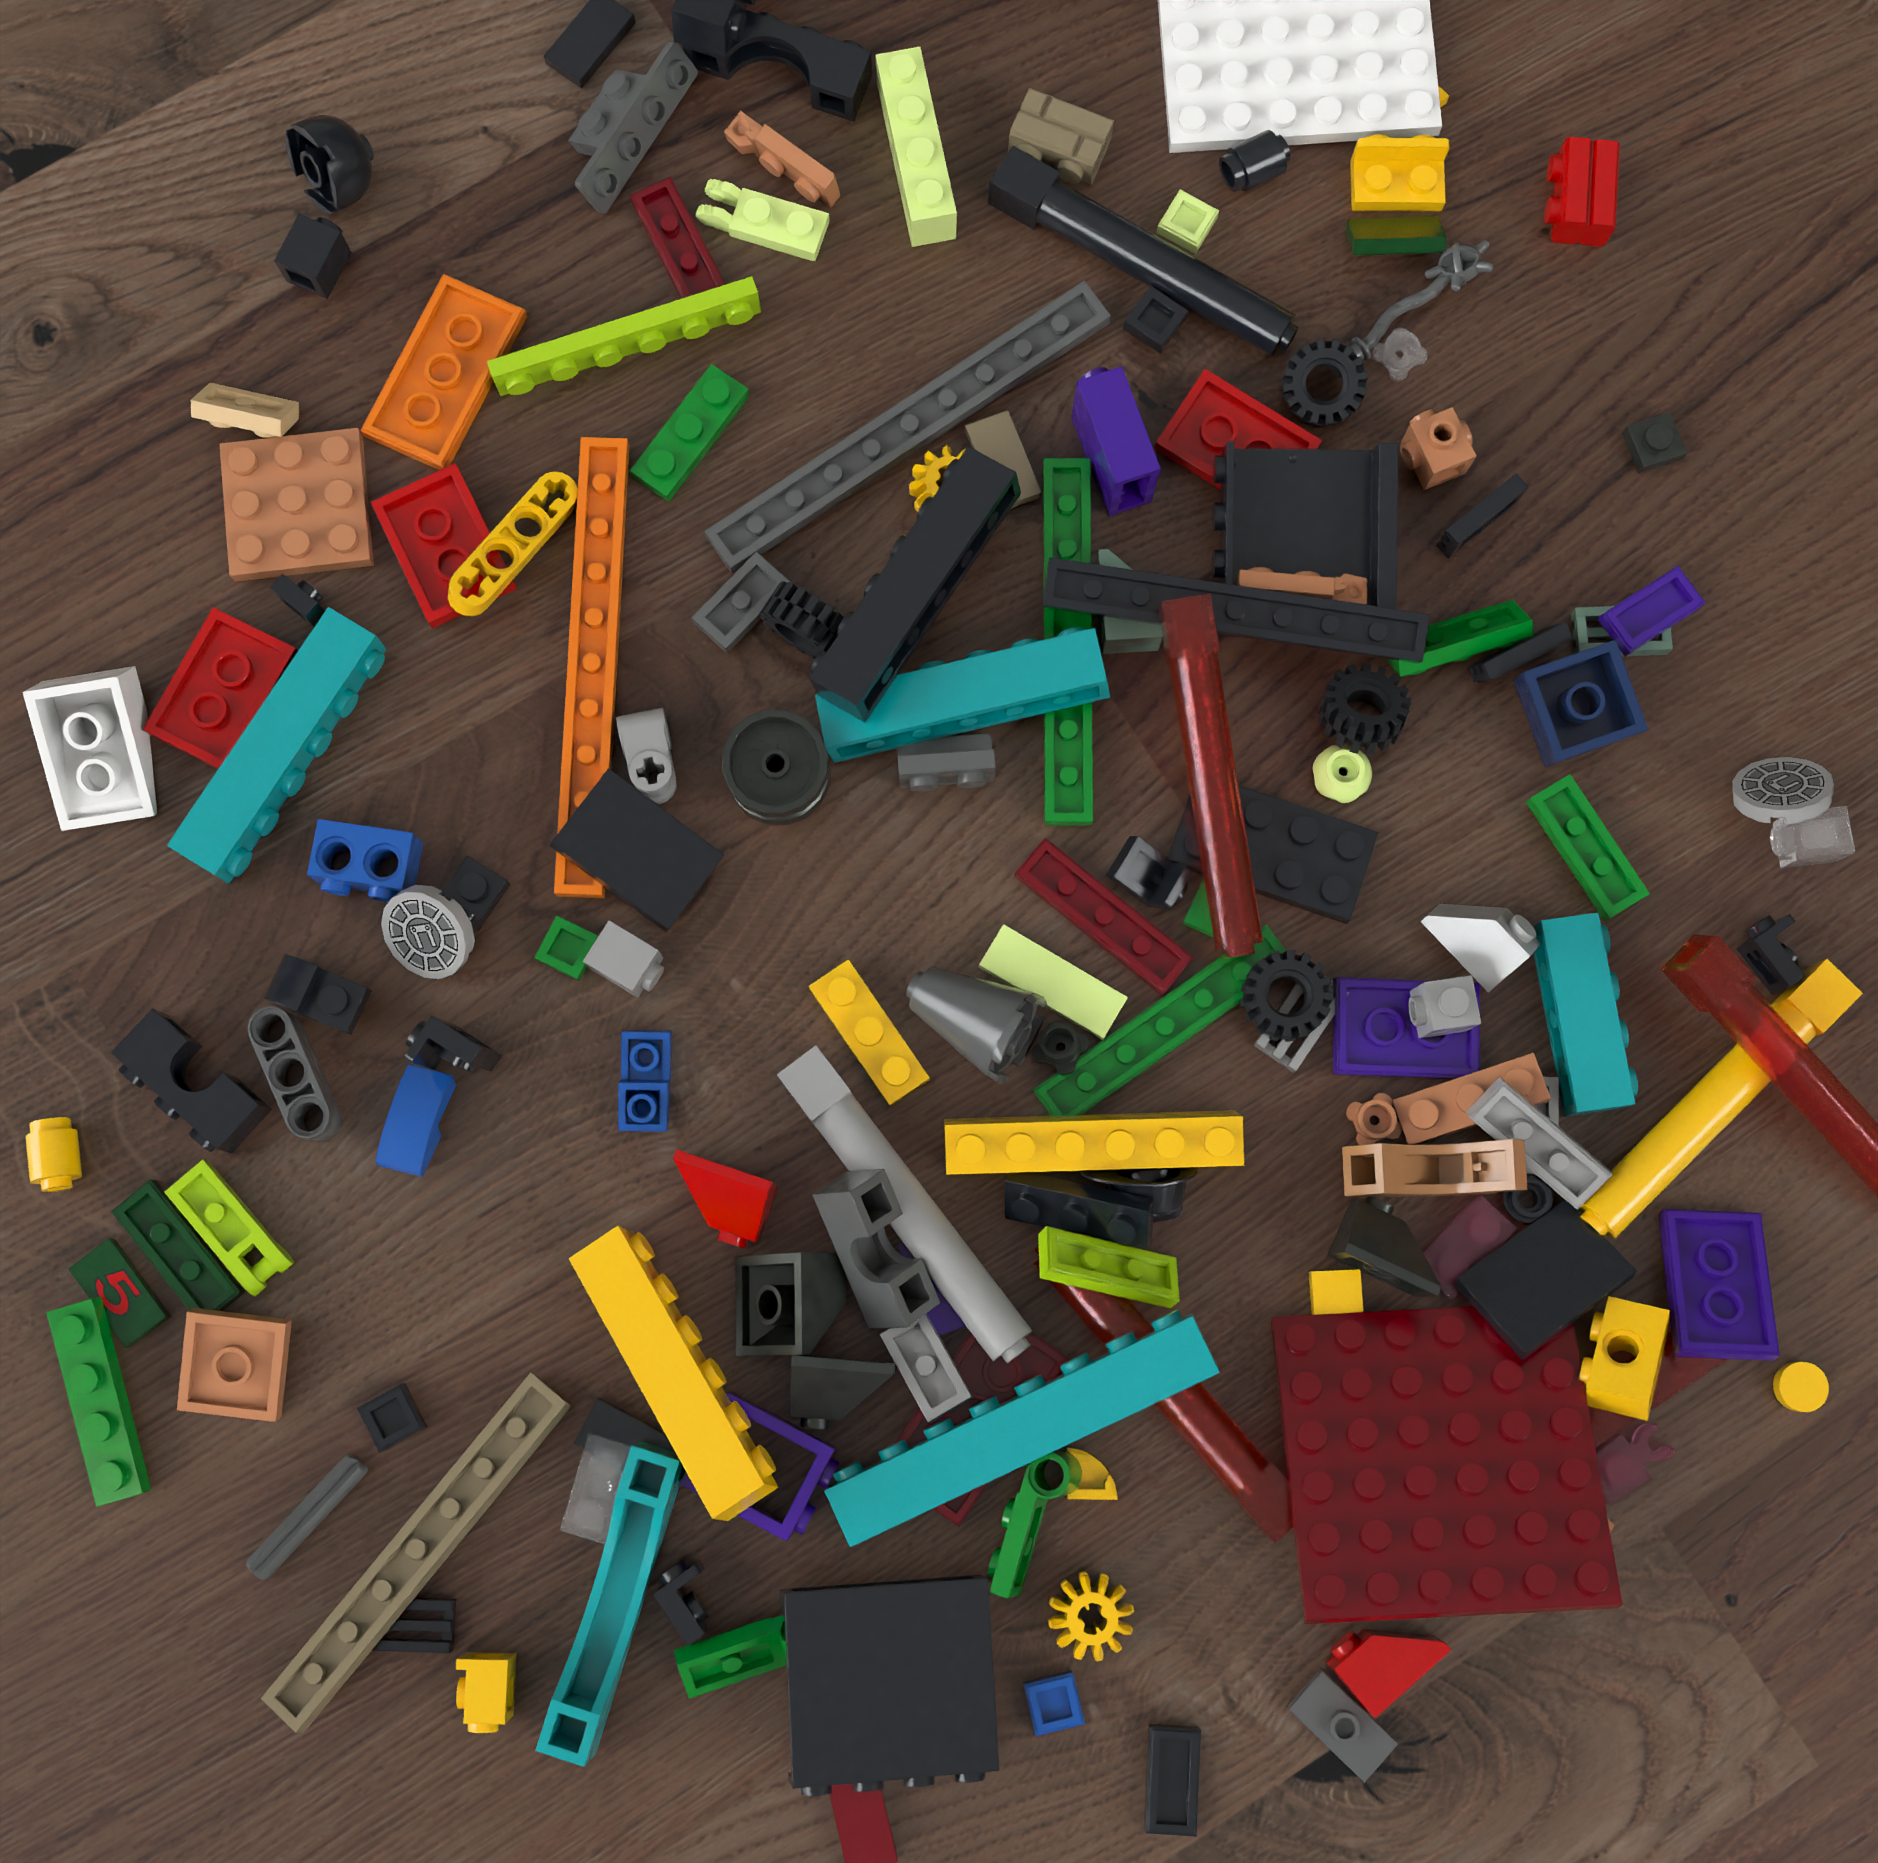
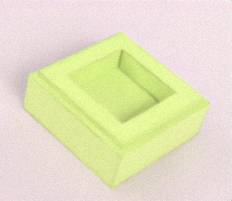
M1180 189L1158 224L1156 233L1196 254L1217 220L1219 210Z

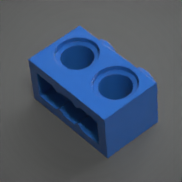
M318 819L307 876L321 885L320 890L325 893L349 896L351 889L367 891L368 898L389 903L392 897L400 891L416 884L423 842L411 832ZM350 850L351 859L348 865L341 870H333L332 860L334 856L340 851ZM389 857H398L397 870L388 877H380L378 870L382 861Z

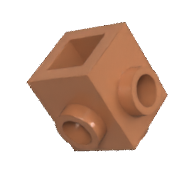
M1453 407L1439 413L1435 409H1430L1415 416L1410 421V425L1401 440L1400 452L1402 459L1409 470L1414 469L1423 490L1466 474L1476 458V454L1471 446L1472 435L1464 420L1458 419Z

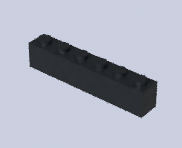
M969 446L960 459H954L948 465L943 476V484L934 497L930 496L924 500L917 513V521L907 535L900 536L895 542L890 554V561L881 574L876 573L871 577L866 585L864 598L855 612L850 611L842 619L837 631L838 636L828 651L823 650L814 660L809 679L818 696L865 723L1021 495L1016 471Z

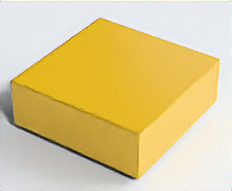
M1360 1269L1309 1272L1311 1315L1363 1312Z

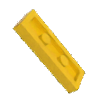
M846 960L808 986L890 1107L930 1080L928 1074L849 960Z

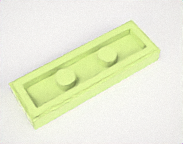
M1004 924L979 964L980 969L1009 986L1035 992L1043 996L1047 1001L1046 1007L1101 1040L1106 1036L1128 998Z

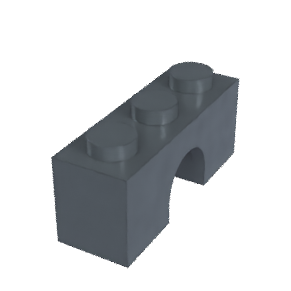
M885 1169L845 1172L812 1194L869 1328H907L940 1304L923 1260L903 1257L891 1246L887 1239L884 1227L901 1216L903 1212Z

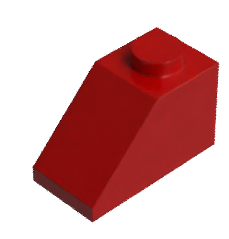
M1362 1629L1356 1634L1352 1630L1343 1635L1331 1647V1652L1334 1655L1326 1663L1361 1706L1376 1718L1445 1657L1451 1649L1444 1641L1434 1635Z

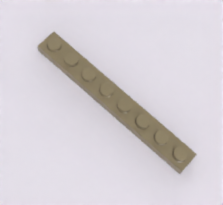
M530 1372L261 1697V1700L295 1733H304L572 1407L571 1404L537 1375Z

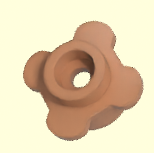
M1378 1093L1371 1101L1365 1103L1353 1102L1347 1107L1346 1116L1355 1125L1357 1131L1355 1139L1358 1145L1375 1144L1376 1141L1383 1138L1393 1140L1400 1136L1402 1126L1397 1121L1396 1112L1392 1107L1393 1101L1389 1095ZM1372 1116H1376L1378 1118L1377 1125H1372L1370 1123V1118Z

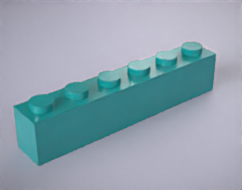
M329 607L326 609L167 844L168 847L230 884L234 876L238 877L244 873L252 860L253 854L251 851L261 836H267L274 829L279 819L278 811L287 797L294 796L302 787L306 778L305 770L314 757H320L327 750L332 740V730L341 717H347L355 708L359 698L357 693L366 679L373 678L381 669L385 659L384 653L387 649L375 634Z
M1080 627L1066 629L1054 638L1042 641L1024 639L1014 643L1008 649L996 652L978 650L969 653L962 660L950 663L932 661L923 664L916 671L898 674L865 723L817 694L815 695L824 745L834 763L1111 698L1095 628L1085 630Z

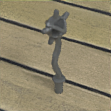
M1483 240L1475 246L1462 244L1461 242H1455L1453 246H1450L1446 243L1445 251L1439 258L1438 266L1425 271L1427 279H1436L1421 292L1406 297L1390 306L1378 318L1370 333L1363 340L1359 337H1353L1351 340L1352 345L1350 346L1355 349L1354 353L1358 357L1361 356L1365 361L1370 360V350L1378 344L1390 324L1398 316L1411 309L1420 307L1435 298L1449 283H1451L1452 291L1457 292L1461 286L1466 285L1479 272H1491L1493 264L1482 261L1481 254L1489 248V242ZM1329 366L1336 377H1341L1335 368Z

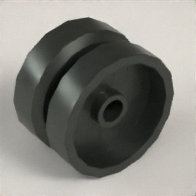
M764 710L747 716L731 731L723 748L722 771L734 801L749 817L762 823L789 825L807 818L821 805L830 786V762L821 734L806 718L788 710ZM782 762L784 768L780 772H771L773 771V763Z

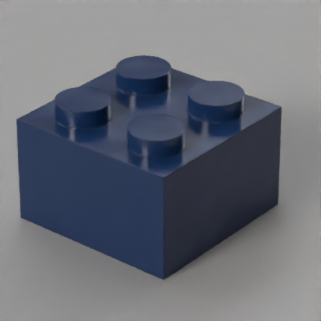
M1616 640L1525 671L1513 679L1545 768L1626 740L1648 730Z

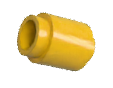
M56 1117L31 1122L29 1124L30 1134L25 1136L30 1183L41 1184L42 1192H55L73 1188L72 1180L81 1178L82 1170L78 1131L72 1129L71 1118Z

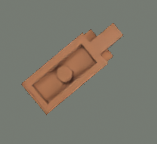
M740 111L728 128L725 129L724 133L727 140L741 154L754 153L756 157H759V162L771 174L776 177H780L782 174L789 177L795 182L794 187L807 200L815 203L819 199L831 208L839 199L840 191L835 174L766 124L762 127Z
M1254 567L1248 570H1240L1234 584L1237 586L1367 604V578L1350 574H1343L1340 578L1321 577L1318 573L1312 571L1286 574L1274 573L1273 570L1265 567Z

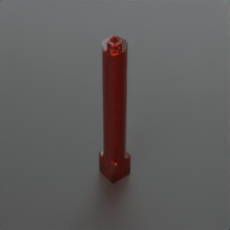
M1211 593L1162 601L1158 610L1167 664H1170L1215 950L1225 949L1226 958L1254 954V944L1262 943L1263 935L1219 667L1218 653L1220 649Z
M1693 934L1660 970L1698 1011L1708 1012L1878 1198V1123L1752 985L1757 978L1719 936Z
M1039 1246L1035 1249V1251H1036V1253H1037L1038 1255H1039ZM1038 1259L1034 1265L1040 1271ZM1047 1280L1106 1349V1343L1128 1332L1133 1331L1137 1339L1154 1331L1151 1324L1127 1298ZM1201 1382L1154 1404L1268 1540L1276 1543L1294 1527L1288 1480L1272 1462L1264 1457Z

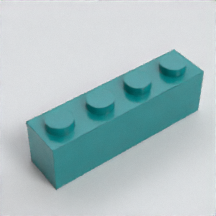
M1599 913L1541 920L1533 926L1537 934L1536 938L1541 943L1533 954L1556 1076L1559 1077V1092L1564 1117L1617 1110L1634 1105V1096L1638 1093V1080L1635 1070L1632 1067H1628L1625 1048L1629 1044V1034L1625 1021L1619 1019L1615 1000L1619 999L1620 988L1616 974L1609 970L1606 953H1609L1611 943L1607 927L1601 925Z

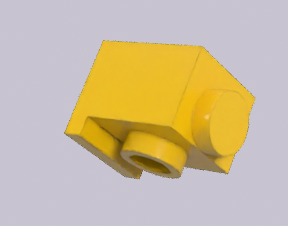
M466 1652L456 1659V1670H466V1677H460L458 1681L456 1704L458 1709H464L463 1724H468V1732L499 1731V1724L505 1725L514 1716L517 1653Z

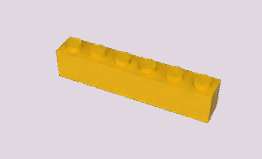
M1235 1110L944 1119L946 1175L1244 1166L1243 1116Z
M616 1226L574 1254L569 1260L711 1518L729 1521L779 1488L772 1476V1473L776 1471L775 1464L762 1445L755 1446L749 1436L747 1429L751 1427V1423L747 1414L738 1402L733 1401L731 1403L722 1388L726 1384V1378L722 1370L712 1358L706 1360L697 1344L702 1341L698 1328L687 1315L681 1316L673 1302L678 1299L676 1289L665 1274L661 1273L658 1275L650 1259L655 1257V1254L647 1239L640 1232L635 1234L623 1227Z

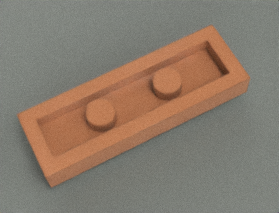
M1531 1053L1394 1099L1393 1103L1408 1145H1420L1477 1126L1468 1117L1466 1111L1499 1077H1502L1534 1106L1550 1102L1551 1097L1535 1054Z

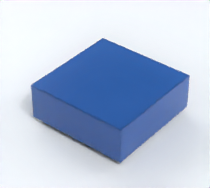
M1072 1670L1023 1682L1035 1736L1085 1724Z

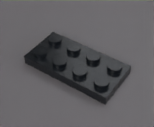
M1197 771L1168 859L1173 863L1188 865L1193 869L1194 873L1347 924L1351 919L1378 832Z

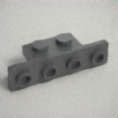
M668 41L646 75L615 70L612 76L604 82L602 91L588 112L580 118L578 127L568 140L578 153L592 156L576 179L575 186L597 212L607 213L698 74L697 68L678 43Z

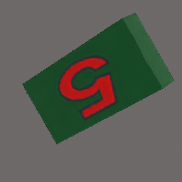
M108 1238L69 1268V1271L89 1299L102 1297L109 1326L125 1348H131L171 1317L115 1239Z

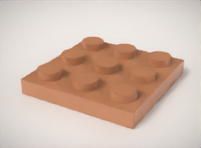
M359 428L219 444L229 576L235 582L280 577L282 574L289 576L374 566L363 435Z

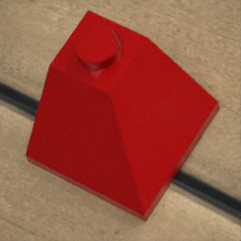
M676 1149L673 1160L708 1226L720 1230L717 1240L745 1249L748 1240L759 1244L778 1187L766 1179Z

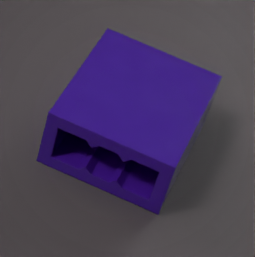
M1122 366L1111 370L1105 367L1093 369L1084 374L1080 380H1077L1071 419L1086 458H1090L1091 473L1107 516L1110 517L1152 503L1161 468Z

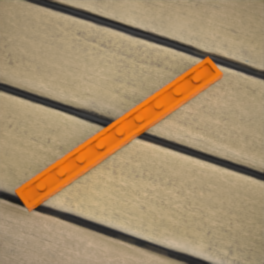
M581 437L557 834L607 769L612 770L630 448L627 438ZM556 851L554 894L557 897L605 898V887Z

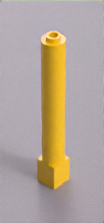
M1828 959L1810 965L1803 972L1805 977L1787 988L1770 1005L1772 1009L1610 1171L1612 1176L1579 1208L1582 1212L1581 1219L1589 1223L1600 1235H1606L1615 1239L1815 1036L1823 1034L1863 994Z

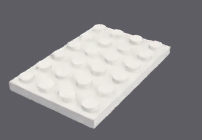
M1158 0L1169 153L1225 150L1265 130H1271L1276 136H1283L1288 145L1358 141L1359 138H1366L1374 134H1384L1390 138H1409L1423 134L1439 136L1442 119L1430 0Z

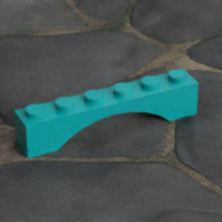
M643 1441L631 1445L616 1492L610 1526L593 1588L573 1647L551 1699L535 1751L582 1767H585L597 1753L685 1469L675 1451Z

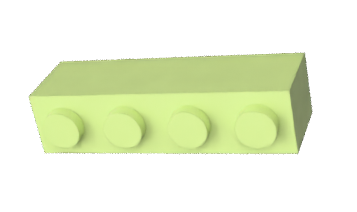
M914 47L876 54L877 88L911 245L915 247L956 239L957 211L921 48Z

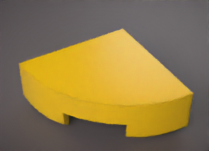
M1066 1447V1451L1077 1458L1082 1469V1478L1079 1486L1074 1492L1066 1495V1498L1118 1500L1114 1480L1103 1463L1086 1451Z

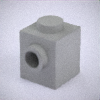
M1472 975L1424 982L1410 991L1411 997L1408 1002L1409 1014L1413 1025L1417 1027L1418 1038L1466 1032L1481 1024Z

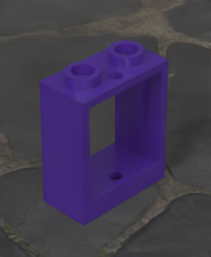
M732 1391L728 1392L726 1395L730 1402H738L749 1419L817 1454L784 1521L754 1505L738 1514V1516L785 1541L789 1540L793 1531L802 1535L816 1507L808 1503L817 1485L824 1489L827 1488L839 1464V1461L832 1458L836 1446ZM686 1472L680 1485L698 1494Z

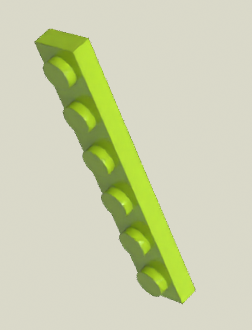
M751 276L488 360L487 364L500 396L525 394L531 391L535 385L550 380L565 381L587 368L612 366L621 361L625 356L640 351L652 353L662 349L666 343L684 337L696 339L707 334L710 329L721 325L743 324L754 315L761 313L758 291Z

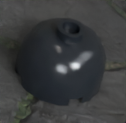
M318 115L290 125L293 128L286 130L285 133L286 151L295 176L304 174L307 182L313 188L304 190L309 200L326 214L334 213L360 200L368 190L372 175L371 161L374 156L368 139L363 134H358L351 125L335 116Z

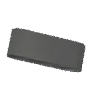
M267 1006L260 1008L249 1020L248 1034L287 1127L291 1133L300 1138L319 1143L329 1141L336 1136L341 1127V1113L303 1024L299 1018L279 1007ZM283 1019L286 1027L284 1035L277 1042L270 1043L267 1036L268 1028L276 1020ZM301 1062L304 1067V1077L296 1086L289 1087L286 1082V1073L292 1065ZM320 1106L323 1111V1121L317 1129L308 1131L304 1122L305 1115L313 1107Z

